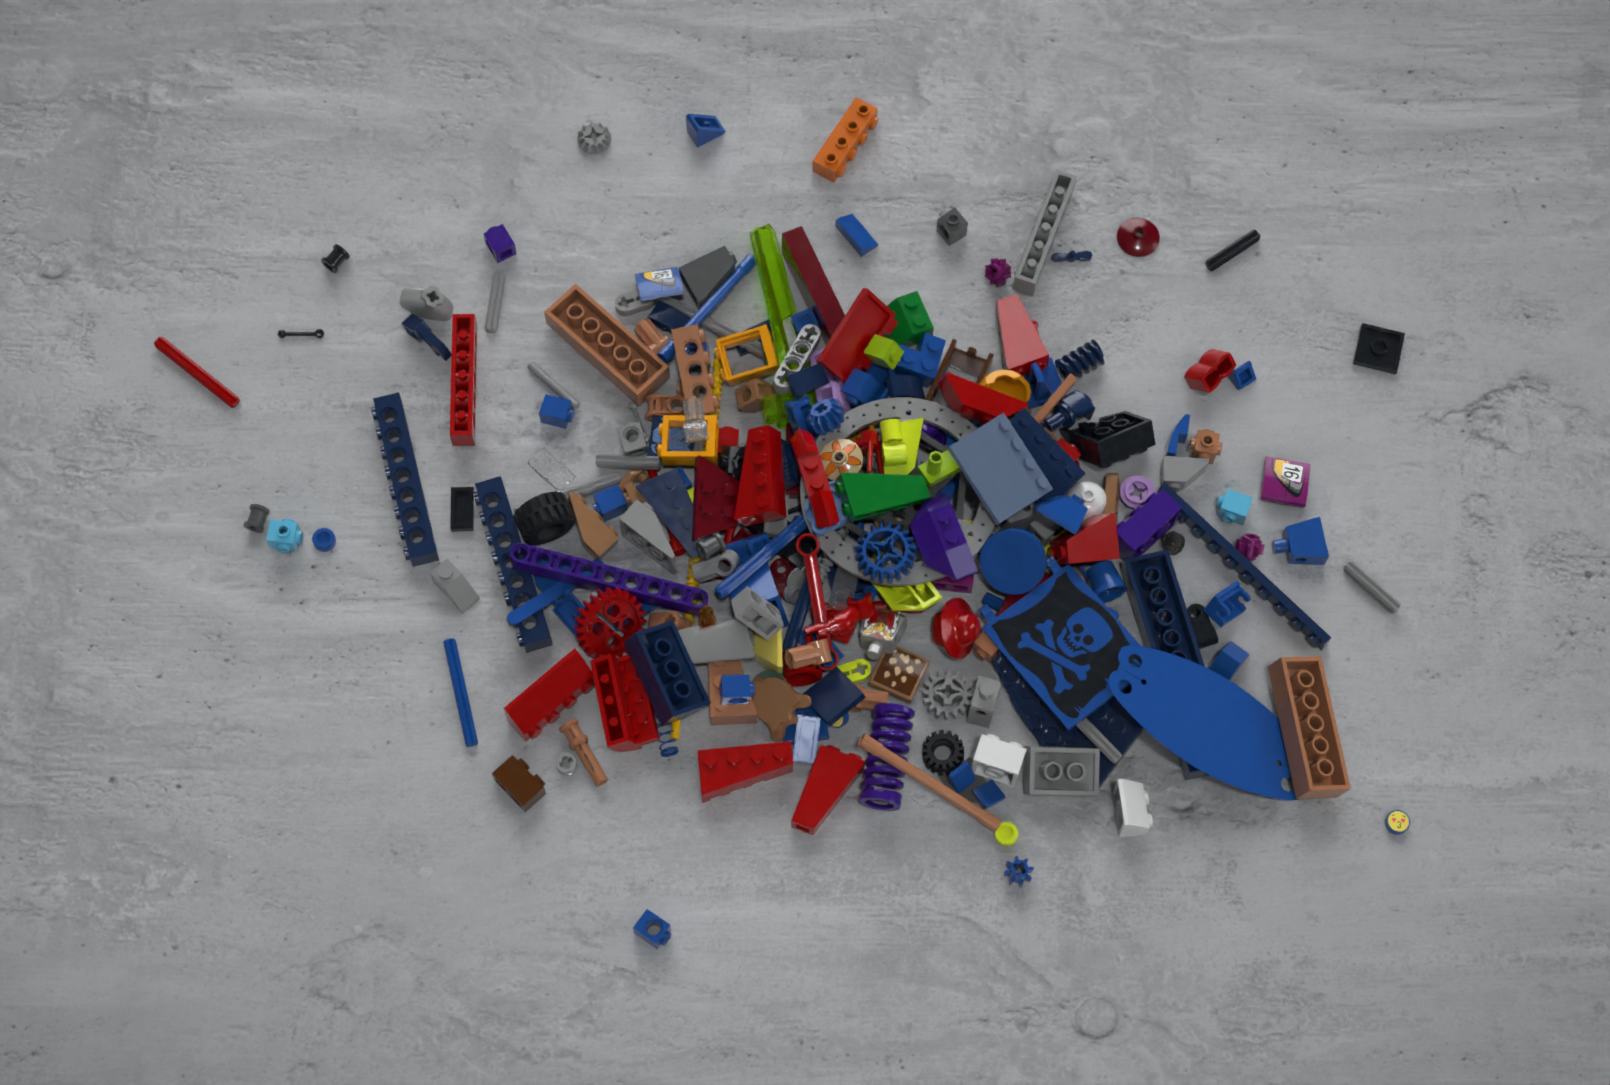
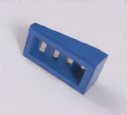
M1036 362L1032 363L1028 383L1035 401L1050 398L1051 391L1039 365Z

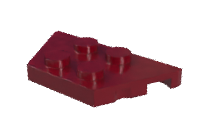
M699 455L695 458L692 541H697L709 535L712 536L715 532L719 533L723 530L735 528L739 523L734 520L740 482Z

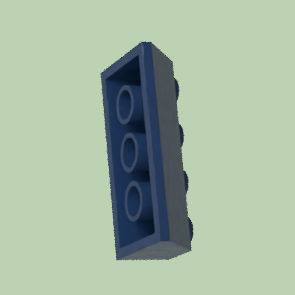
M1025 408L1009 420L1053 488V490L1038 500L1064 495L1086 474Z
M673 620L635 632L624 642L661 726L678 721L711 704Z

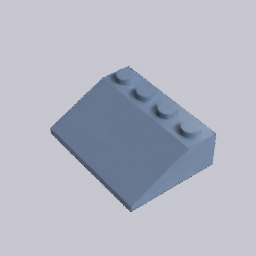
M1004 413L947 448L996 525L1053 490Z

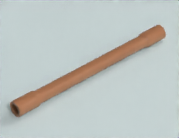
M864 733L859 739L857 745L867 752L889 763L974 817L979 823L993 832L999 828L1001 819L987 810L981 809L885 748L874 738Z

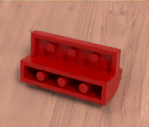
M608 654L590 660L607 747L613 751L627 752L642 749V745L660 740L654 708L630 655L617 658L613 654Z

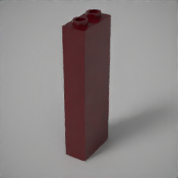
M800 226L782 233V256L807 308L811 307L820 326L821 337L825 345H827L845 314L803 227Z

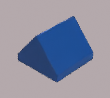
M1247 361L1227 376L1237 390H1241L1256 380L1251 361Z

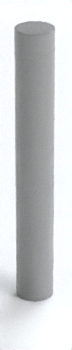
M531 362L527 368L559 397L571 400L573 409L576 410L580 406V403L537 364Z

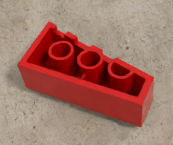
M791 741L697 750L702 803L718 796H725L741 788L751 787L755 783L768 781L793 772Z

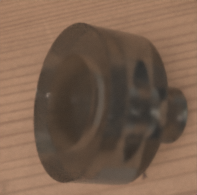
M1170 531L1161 538L1162 549H1168L1170 555H1177L1185 545L1184 536L1176 531Z

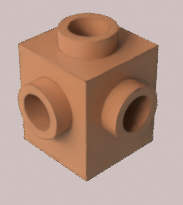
M1209 429L1198 430L1196 436L1191 437L1189 450H1192L1191 457L1208 458V464L1213 465L1216 455L1220 456L1223 443L1219 442L1220 434Z

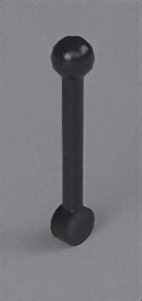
M317 329L315 332H286L285 330H279L278 336L280 338L286 336H316L320 339L324 337V331L322 329Z

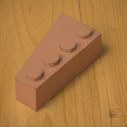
M731 660L708 663L711 725L757 723V713L752 697L749 704L721 705L720 678L722 675H745L741 661Z

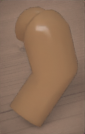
M643 469L632 470L626 473L618 485L621 491L626 493L625 484L631 481L633 483H643L648 481L650 477Z

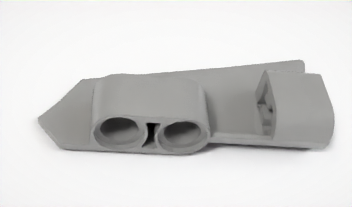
M737 618L704 628L692 626L678 630L693 664L753 659L756 657L753 646L756 645L753 630Z

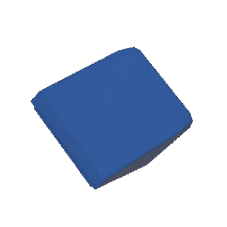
M968 761L957 767L948 777V782L957 793H961L976 780Z
M993 779L972 790L981 808L985 810L1006 798Z

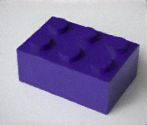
M1164 489L1158 494L1152 493L1146 499V504L1142 508L1138 506L1132 511L1130 519L1126 522L1121 521L1117 525L1119 557L1122 561L1126 558L1143 555L1176 525L1182 506Z

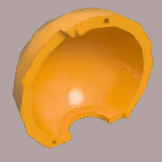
M997 370L989 373L979 383L982 386L1026 403L1030 400L1031 390L1029 383L1015 371Z

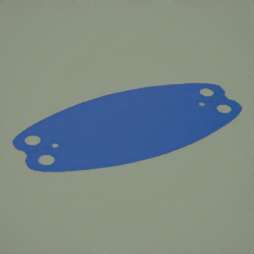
M1128 645L1121 648L1118 655L1120 665L1118 670L1113 671L1109 676V688L1124 709L1156 740L1193 767L1229 785L1274 799L1298 800L1296 799L1294 789L1288 792L1281 785L1283 778L1287 777L1292 780L1279 719L1269 709L1227 678L1188 659L1137 645ZM1136 654L1141 658L1142 665L1139 668H1134L1130 665V655ZM1142 679L1146 681L1145 685L1141 683ZM1121 680H1126L1131 684L1132 690L1129 694H1124L1120 691L1118 685ZM1280 761L1282 765L1278 766L1276 762Z

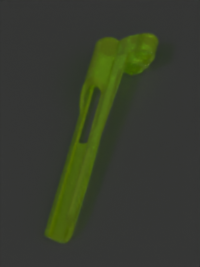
M770 224L753 229L750 232V239L766 300L777 362L780 367L790 350L782 321L797 314L776 232ZM793 323L794 330H795V334H796V338H797L798 332H797L796 327H795V325H794V323ZM799 348L801 354L808 352L805 348ZM809 359L807 365L805 366V368H808V367L811 366V360H810V359ZM791 363L787 367L795 370L798 368V365ZM815 390L804 393L810 398V405L817 403ZM791 391L787 394H773L762 398L761 406L766 423H776L777 428L786 429V423H790L783 403L797 398L793 397Z

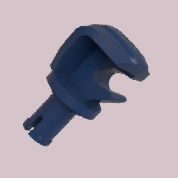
M1078 390L1069 393L1055 405V414L1044 419L1042 426L1052 432L1061 425L1067 428L1073 426L1077 416L1083 415L1090 420L1095 412L1092 399Z

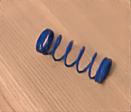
M673 730L666 731L664 733L659 732V736H662L663 734H670L671 732H673ZM676 739L668 741L658 740L662 743L659 747L662 757H670L679 752L676 746L661 749L663 744L675 742Z

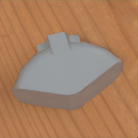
M430 286L428 289L410 287L403 289L401 292V307L423 319L448 321L451 319L453 305L449 298L440 293L439 288Z

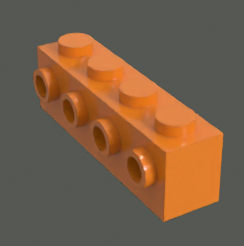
M855 97L814 158L812 172L835 183L838 177H842L847 169L846 165L848 162L853 161L856 157L860 144L864 145L870 129L876 127L879 121L877 117L878 108Z

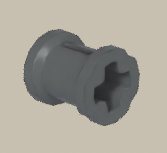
M251 504L249 507L251 510L249 518L244 522L243 526L252 532L262 533L265 517L269 515L270 510L259 504Z
M715 532L711 538L703 542H696V549L700 557L706 561L718 551H725L726 545L721 535Z

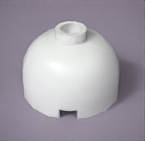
M1082 481L1076 483L1067 491V495L1072 497L1075 494L1085 500L1084 505L1088 510L1083 521L1093 515L1104 514L1106 494L1105 490L1098 484Z

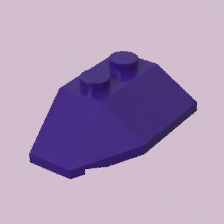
M944 492L923 501L910 523V528L926 567L949 576L956 581L978 573L969 546L946 493Z

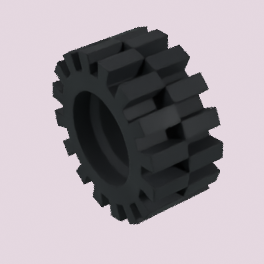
M940 730V734H937L936 731L932 732V737L928 735L926 742H923L922 749L925 767L927 769L931 768L933 774L937 771L940 776H943V772L949 775L952 770L954 771L959 767L962 761H964V746L962 740H959L958 735L955 734L953 736L952 731H948L945 734L944 730ZM939 746H948L952 750V755L947 760H939L934 755L935 749Z

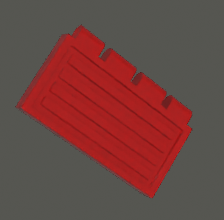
M862 288L816 361L843 385L854 368L867 372L872 361L863 352L874 334L885 338L887 337L884 333L886 335L891 334L898 323L894 319L896 314L868 288Z

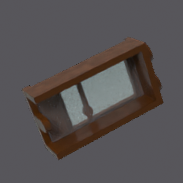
M952 339L925 400L946 406L938 386V380L949 372L979 384L987 376L994 354L989 353L987 360L976 356L977 350L973 347H969L967 352L957 349V340Z

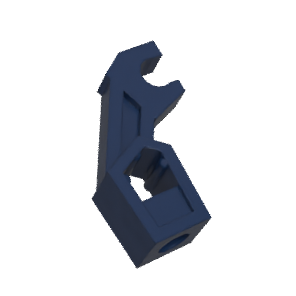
M411 314L401 323L408 335L420 343L424 340L437 356L441 355L445 361L451 357L449 349L432 333V330L424 320Z

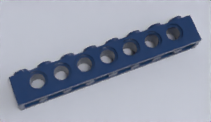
M400 393L373 398L375 406L371 407L373 419H378L379 426L375 427L378 440L382 439L384 445L380 447L383 460L387 459L388 466L384 467L387 479H392L393 486H389L392 500L396 499L398 505L394 506L396 519H401L402 526L398 527L401 540L405 539L407 544L406 547H403L405 559L410 560L413 567L439 561ZM388 418H395L392 422H385ZM394 437L399 438V440L396 442H390V440ZM398 457H404L400 462L394 461ZM408 477L407 481L399 482L400 478ZM406 497H413V500L410 502L403 501ZM411 517H418L417 521L408 522ZM416 537L423 538L422 541L418 543L412 542Z
M499 476L475 483L477 492H473L476 505L481 504L483 510L479 512L482 525L487 524L489 529L488 532H485L488 545L493 544L495 549L494 552H491L494 564L500 565L501 572H497L501 586L506 585L508 591L503 593L507 606L512 605L513 610H515L520 603L527 602L538 594L531 573L506 566L507 563L511 562L510 550L512 546L522 542L513 519L502 478ZM491 502L498 503L495 507H488V504ZM496 522H504V525L501 527L494 526ZM502 542H510V545L507 547L500 546ZM518 554L515 558L522 560L526 555ZM515 582L523 583L519 588L512 587ZM542 609L518 624L520 633L516 634L520 647H525L526 653L553 645ZM529 622L536 624L531 629L525 628V625Z

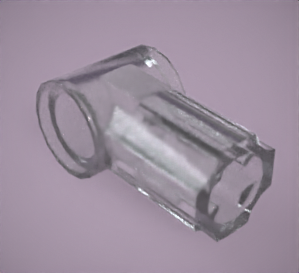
M690 397L683 401L686 443L709 440V432L704 415L702 398Z

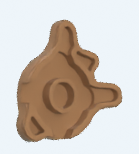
M756 677L753 680L755 688L753 703L756 713L768 725L772 739L774 741H781L785 737L786 728L798 722L795 710L797 708L809 707L811 705V697L797 693L785 679Z

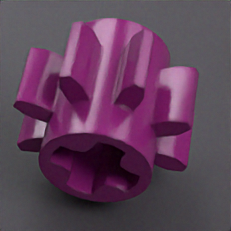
M991 259V264L985 265V277L991 280L990 284L1003 285L1006 284L1005 279L1012 277V267L1006 263V259Z
M1245 533L1241 539L1236 540L1235 548L1249 561H1254L1256 557L1263 555L1265 545L1262 544L1258 535Z

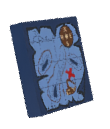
M653 415L647 456H658L657 447L658 444H662V437H659V424L663 423V416ZM670 428L669 451H694L697 428Z

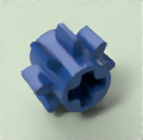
M1015 856L1013 863L1006 862V866L1010 870H1006L1004 876L1010 877V885L1015 882L1019 883V886L1022 887L1024 880L1031 881L1032 877L1028 873L1033 872L1034 867H1028L1027 858L1023 861L1019 860L1018 856ZM1021 868L1023 872L1016 875L1015 870Z

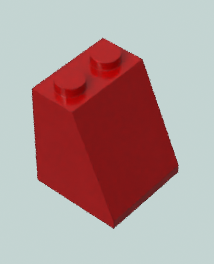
M1116 514L1093 515L1082 521L1076 535L1066 531L1049 542L1048 557L1052 556L1058 564L1120 559Z

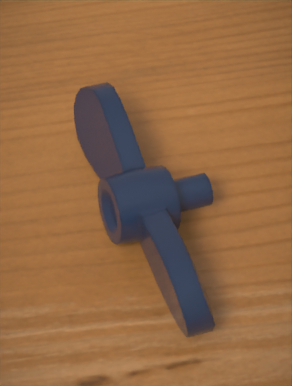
M1072 250L1069 253H1054L1051 259L1055 262L1066 260L1069 262H1074L1075 260L1089 261L1092 258V253L1090 251L1076 253Z

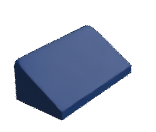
M853 214L836 219L835 227L861 257L878 246V243Z

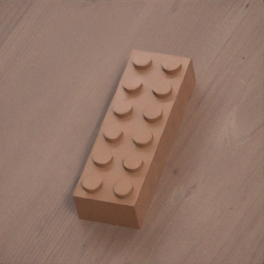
M574 284L544 311L546 324L638 406L646 400L647 395L653 394L670 378L669 366L577 284Z
M1321 656L1281 657L1268 666L1296 799L1337 798L1350 790L1351 787Z

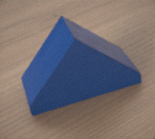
M689 113L686 116L687 133L697 148L726 132L716 116Z
M1231 641L1221 650L1209 669L1231 680L1250 654Z

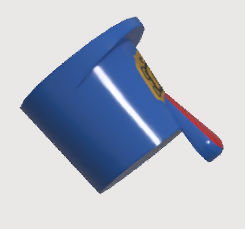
M1112 561L1099 562L1091 566L1087 571L1083 564L1078 565V570L1089 583L1092 591L1104 604L1121 597L1127 591V587Z

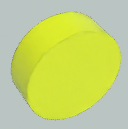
M1002 822L994 832L996 842L1004 847L1013 845L1018 837L1016 826L1010 822Z

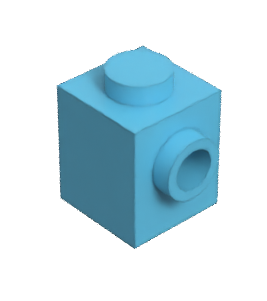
M1227 488L1225 495H1220L1216 504V508H1219L1217 516L1225 522H1235L1243 525L1253 497Z

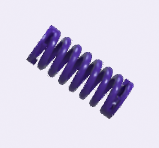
M876 704L873 711L874 721L871 723L872 733L869 736L908 762L907 758L902 755L909 753L910 748L903 743L911 741V735L905 731L913 729V723L908 720L915 717V711L900 704ZM889 713H900L905 715H893ZM884 726L889 729H881L880 727ZM882 738L888 741H879L878 739ZM867 752L869 756L865 760L867 768L863 772L865 780L861 785L863 792L860 794L859 803L875 810H899L902 795L892 790L903 789L904 783L895 778H903L906 774L881 758ZM874 762H880L886 765H876ZM876 773L885 777H874L872 774ZM872 785H875V786H877V787L884 788V789H874V787H872ZM870 800H881L888 802V804H877Z

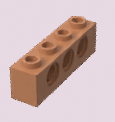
M698 324L671 329L688 415L717 414L716 408L719 407L717 394L713 395L712 391L715 381L713 373L708 371L707 364H711L709 352L704 351L703 343L706 342L704 329L700 330ZM691 344L697 345V352L693 355H688L686 352L687 347ZM694 366H701V374L697 377L691 376V369ZM700 387L705 388L706 395L703 398H696L695 391Z

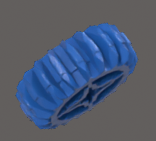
M881 522L879 523V529L871 525V533L864 531V538H858L859 545L855 546V552L858 553L855 555V560L859 562L858 568L864 569V576L871 574V581L879 577L881 584L884 583V578H888L890 584L893 583V577H896L898 581L902 580L901 573L908 576V568H914L912 561L917 559V554L913 553L917 551L916 545L912 544L914 538L908 537L909 533L907 530L901 532L900 525H897L895 529H892V523L890 522L887 528H884ZM887 538L884 542H876L879 539ZM896 541L903 546L905 550L904 556L899 555V552L894 549ZM868 550L877 556L876 565L869 561L867 557ZM888 564H895L893 567L884 568Z

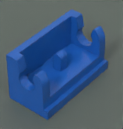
M803 394L783 403L793 433L795 434L800 428L812 433L816 442L821 434L817 435L807 424L806 411L810 409L809 403L811 402L808 395Z
M1236 581L1216 594L1203 611L1222 628L1247 609L1239 601V596L1243 597L1247 602L1251 598L1240 586V583Z
M567 589L563 592L564 597L560 601L554 600L552 611L575 636L579 632L574 630L573 627L579 625V622L574 620V618L581 617V613L577 609H584L585 607ZM598 623L593 625L592 631L597 628Z

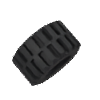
M558 491L543 493L531 498L522 504L513 515V519L524 542L529 545L545 544L561 537L574 526L576 517L565 494Z

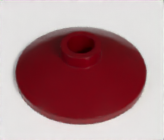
M1128 219L1120 225L1117 231L1118 245L1128 255L1144 257L1153 253L1159 245V231L1147 219ZM1136 232H1140L1143 235L1139 236L1136 234Z

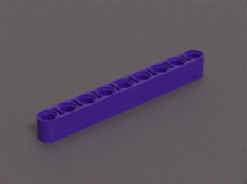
M517 543L510 550L511 564L514 569L597 591L600 589L603 592L606 591V587L613 591L617 587L621 591L626 590L637 597L636 601L694 616L703 615L708 609V594L700 588L524 543ZM518 554L526 555L522 560L515 558ZM540 560L548 561L546 565H539L537 562ZM564 565L570 567L567 571H562L559 568ZM584 571H590L593 573L589 577H585L582 575ZM613 577L615 580L613 582H606L603 579ZM633 582L637 586L634 588H628L626 584ZM651 588H656L659 590V592L656 594H651L648 592V590ZM672 594H679L681 598L675 600L670 596ZM700 599L704 603L702 605H695L692 601Z

